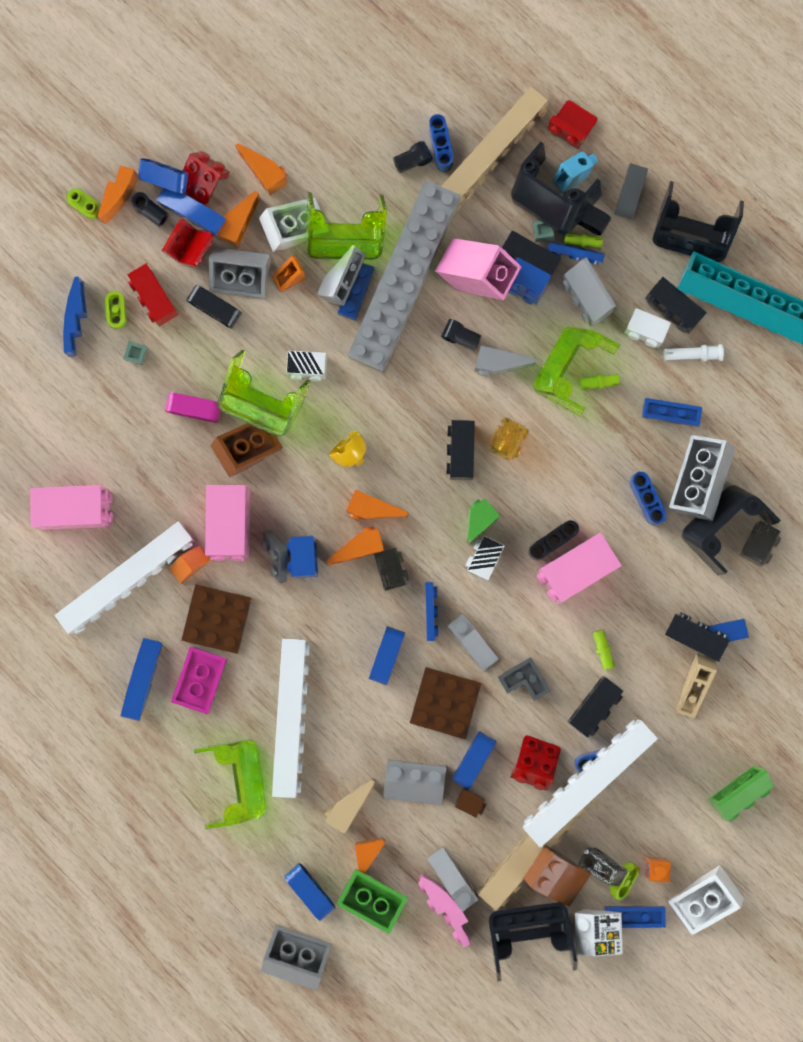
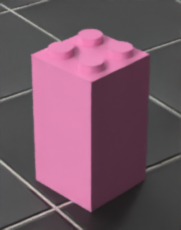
M452 238L435 272L457 291L504 300L521 266L498 245Z
M101 485L30 488L31 527L39 530L110 527V523L113 522V513L110 511V504L113 501L112 492Z
M206 485L205 555L211 557L210 560L225 561V558H230V560L241 562L244 561V558H250V489L246 485Z
M600 532L537 570L538 575L536 577L541 585H546L549 590L546 593L550 600L561 603L621 567V564Z

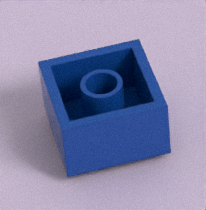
M517 257L515 261L521 266V269L508 293L514 296L517 294L523 298L524 302L530 305H537L548 286L551 275Z
M314 536L290 537V542H287V553L291 555V561H288V573L294 578L318 577L317 539Z

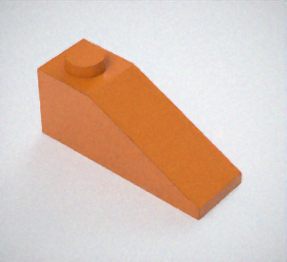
M239 143L235 145L239 155L269 196L288 184L286 179L288 174L282 166L279 167L276 162Z
M254 191L223 216L227 220L216 235L219 241L236 248L239 247L260 202L259 192Z
M357 490L354 491L346 510L350 514L349 517L360 521V518L363 520L407 518L409 514L405 510Z
M374 526L364 528L363 532L356 535L327 560V565L330 566L383 553L384 549L379 529H375Z

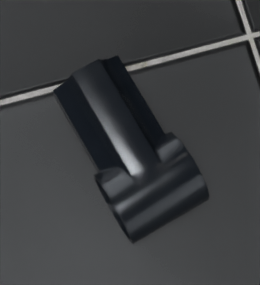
M424 141L417 142L410 150L393 157L395 167L400 174L417 165L419 167L425 166L433 160Z
M137 192L133 195L132 204L137 213L144 215L158 227L166 222L169 214L150 200L145 193ZM141 200L146 201V203L143 206L137 205V203Z
M454 319L448 320L441 334L444 340L453 344L458 343L475 351L482 336L465 328L463 324Z

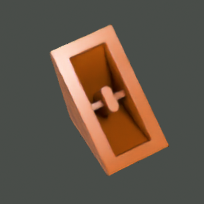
M292 255L272 275V278L280 292H283L305 280L306 276L296 256Z
M198 545L182 554L169 569L180 584H182L211 560L205 555L202 547Z
M381 837L355 843L358 867L361 872L365 873L385 844L386 839Z

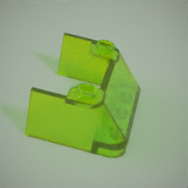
M308 192L306 238L309 256L315 259H341L353 245L366 254L364 260L379 258L383 250L387 207L383 194H379L378 210L366 212L362 216L361 224L325 223L323 212L315 209L312 192Z
M569 326L559 336L537 375L533 388L539 395L580 417L585 407L568 399L572 393V385L569 381L562 378L580 346L589 350L598 346L614 355L620 344L594 330Z
M241 350L231 358L218 399V407L224 413L275 436H284L291 428L303 405L311 380L307 379L298 388L297 393H288L282 402L250 387L252 381L250 373L240 368L245 354V350Z
M246 739L194 749V754L214 751L215 759L219 764H232L238 803L226 807L224 819L209 821L205 825V829L235 825L264 815L267 810L259 751L255 741Z

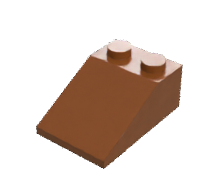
M264 416L217 436L210 445L229 478L249 469L283 448Z
M545 845L524 876V880L532 889L542 895L570 907L591 873Z

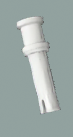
M723 344L718 346L702 345L700 348H664V361L700 359L703 362L712 359L723 361Z

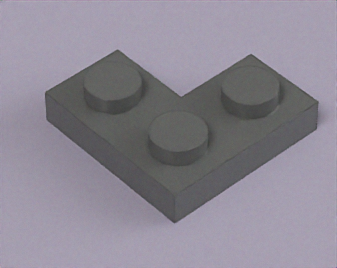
M271 530L263 532L262 547L272 559L270 573L279 583L287 582V549Z
M531 657L497 676L507 694L523 684L534 701L551 691Z

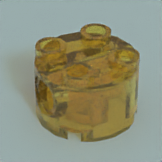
M503 417L500 421L503 425L502 427L497 426L489 446L491 447H489L488 451L510 461L514 457L517 458L520 454L522 447L519 445L522 440L526 439L529 430L526 429V426Z

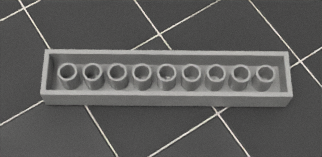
M424 181L348 353L350 359L382 373L385 372L460 203V194L430 181Z

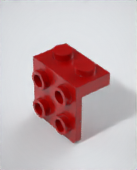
M567 100L558 114L552 116L547 130L569 145L579 149L597 123L598 118L573 101Z
M203 151L190 153L182 170L189 173L186 194L197 202L207 205L218 181L226 179L230 171L225 169L222 163L210 159V155Z
M180 219L161 251L178 263L196 267L202 262L203 255L211 246L214 235L210 232L197 230L184 219Z
M529 735L524 736L517 763L511 772L510 778L515 779L519 783L532 785L538 790L547 791L554 780L561 748Z

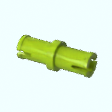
M568 233L565 235L564 244L578 245L581 248L586 246L602 249L603 237L590 236L587 233H583V235Z
M599 374L597 377L580 378L581 391L594 388L601 390L603 387L620 386L619 374L606 376Z
M601 629L592 632V635L594 636L597 646L596 653L600 656L603 670L614 668L615 665L610 652L612 649L608 645L605 630Z

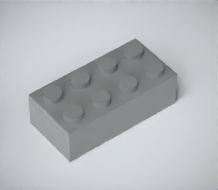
M691 435L669 508L681 515L713 521L735 447L725 440Z

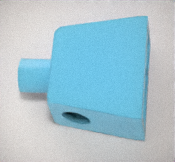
M581 151L561 163L553 178V182L562 193L569 191L589 176L594 165L598 162L597 157L593 153L587 156L585 152Z

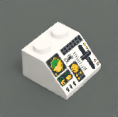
M583 909L576 912V954L587 956L623 954L621 912Z

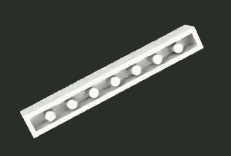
M178 521L54 616L68 634H79L85 629V625L88 622H95L101 617L100 613L115 607L117 600L128 597L132 593L130 590L136 586L141 587L147 582L146 578L151 574L155 576L162 571L163 565L174 562L180 552H186L191 549L195 539L183 523Z
M282 639L272 797L296 798L297 793H301L302 782L298 781V777L303 769L300 753L303 754L304 742H301V734L305 733V722H302V714H306V702H303L304 695H307L308 683H304L305 675L309 673V663H306V656L310 655V644H307V640Z
M641 720L631 721L626 726L627 730L622 735L620 733L611 740L612 744L608 748L603 747L596 754L598 757L593 762L589 760L582 767L583 771L579 775L574 774L567 781L569 784L564 789L560 787L553 794L554 798L550 802L545 801L538 808L540 811L534 816L531 814L524 820L525 825L523 829L540 848L658 739Z

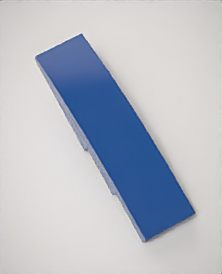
M163 188L155 200L159 205L172 210L176 215L187 219L191 224L217 235L227 220L196 200Z
M79 276L74 277L64 314L63 345L64 353L68 357L76 356L75 338L82 337L80 319L87 318L84 283Z
M143 638L125 695L121 717L140 721L152 687L151 682L157 668V660L163 646L162 642Z

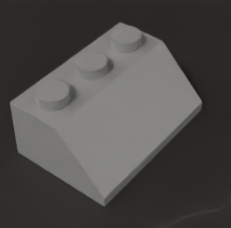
M214 247L209 257V291L265 299L269 277L270 254Z
M584 258L564 274L562 285L572 295L571 299L575 307L580 308L584 322L586 324L589 323L590 327L610 317L616 305L588 259Z
M388 759L383 798L442 805L446 765Z
M275 926L260 972L317 991L331 944Z

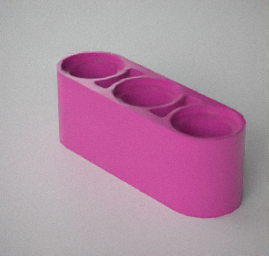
M169 392L165 412L218 423L222 403Z

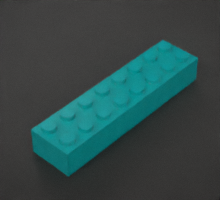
M693 251L683 270L677 289L685 294L693 295L703 302L711 303L721 310L729 311L737 317L747 319L755 325L765 327L773 333L783 335L791 341L803 344L802 299Z

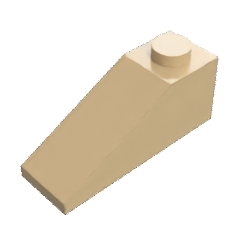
M698 653L696 654L676 708L677 713L695 718L717 672L715 660Z
M372 778L337 801L334 806L330 805L324 814L327 817L325 822L345 834L376 780Z

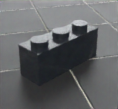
M513 230L502 246V249L514 260L519 257L550 274L551 277L561 260V257Z
M664 277L658 281L645 298L652 308H657L662 312V316L665 319L672 320L677 324L676 327L680 331L688 334L707 313Z
M452 420L451 425H448L447 437H451V444H447V456H450V463H447L446 475H450V480H473L475 421Z
M681 612L680 615L675 613L665 635L719 662L730 642L726 639L728 635L718 630L715 633L708 630L709 626L703 622L698 621L696 624L690 621L691 617Z
M602 676L567 722L587 738L590 735L593 736L599 729L597 725L600 721H605L610 715L611 711L609 709L613 704L617 705L623 698L621 695L623 690L608 678Z

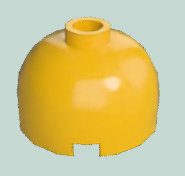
M355 430L348 434L350 438L340 440L330 451L329 457L341 467H351L353 465L357 467L365 460L363 456L367 450L366 442L362 435Z

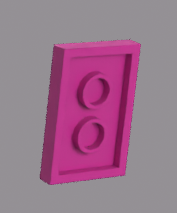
M190 647L171 702L209 714L227 658Z

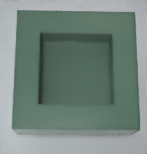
M542 221L533 222L535 242L554 239V231L551 227Z
M128 341L123 359L143 365L148 347Z

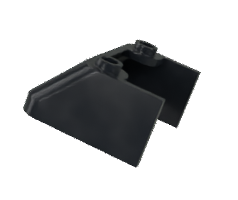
M540 142L521 164L511 191L512 201L558 233L568 234L602 196L601 181L597 178L586 192L573 188L562 196L535 178L540 171V166L546 160L544 143Z
M670 181L656 222L653 243L658 247L689 256L694 251L716 262L723 261L727 256L743 218L744 201L740 200L734 216L721 215L716 219L714 225L678 216L680 205L677 201L671 199L674 182Z
M737 485L728 486L722 491L713 521L694 518L682 530V539L718 576L724 575L728 571L715 558L721 550V542L715 534L741 509L747 515H759L769 526L781 521L760 498Z
M555 902L499 910L490 915L489 928L497 982L501 981L499 961L506 960L511 956L513 942L550 937L551 944L555 950L560 952L569 951L572 970H577L578 960L569 913L563 903Z

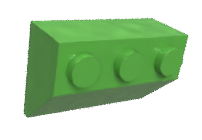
M754 765L710 797L708 801L721 819L726 822L728 820L733 821L739 816L740 811L751 808L755 804L754 801L759 797L764 798L769 795L770 789L774 785L766 769Z
M355 869L338 899L337 906L390 934L408 897Z

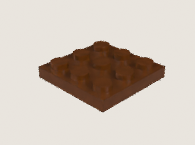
M195 584L181 641L238 654L252 598Z
M425 667L410 724L466 740L481 683Z

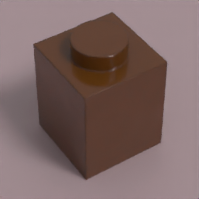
M463 787L455 802V807L477 818L478 814L482 815L486 804L484 803V797Z

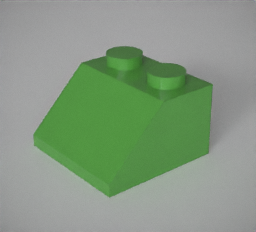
M485 498L482 501L476 500L469 508L468 544L472 543L500 517Z

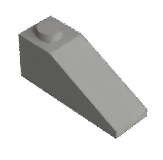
M352 245L324 277L317 295L328 303L344 306L366 254Z
M481 345L475 371L478 372V375L489 377V375L493 376L534 367L536 358Z
M461 614L447 626L483 671L498 660V657L464 614Z
M444 847L427 858L462 912L478 901V895Z

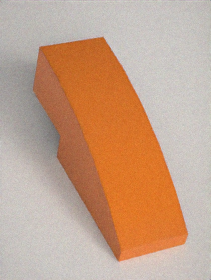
M120 166L115 183L107 182L98 213V218L102 223L106 224L111 220L130 197L138 179L135 169Z

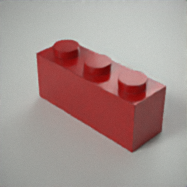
M147 263L127 274L130 279L128 281L129 286L133 292L137 290L140 295L137 299L142 307L146 306L149 310L146 314L152 323L156 322L161 326L178 316L177 311Z

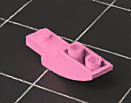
M425 874L419 875V887L423 893L426 892L430 899L427 902L431 910H436L438 915L446 912L443 916L448 926L452 924L455 930L452 933L457 943L461 942L463 948L471 944L463 927V924L468 922L465 912L461 911L448 890L440 883Z

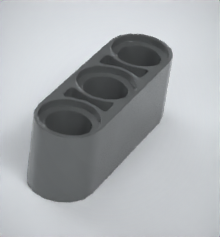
M632 163L629 164L614 215L633 219L648 168Z

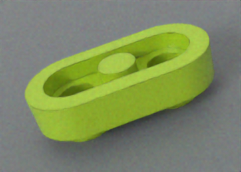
M77 188L68 192L67 202L72 208L88 219L98 218L100 204L95 199ZM75 195H79L78 199L73 200ZM93 206V209L88 210V207Z
M111 291L105 297L106 321L111 328L121 329L127 322L125 298L120 292ZM118 299L119 303L114 305L113 302ZM116 318H120L118 323H115Z
M627 862L622 865L620 873L610 886L612 897L621 901L628 895L639 875V866L633 862Z

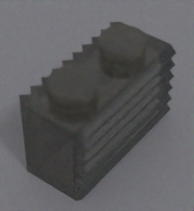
M763 521L756 522L739 556L758 566L768 564L773 556L771 554L773 547L776 548L781 541V537H779L781 531Z
M393 548L375 553L374 557L384 591L407 586L406 581H409V576L406 569L402 570L401 563L404 562L401 551L397 552V549Z
M587 847L579 861V865H582V868H585L592 875L604 881V884H607V886H620L628 872L626 868L598 848Z

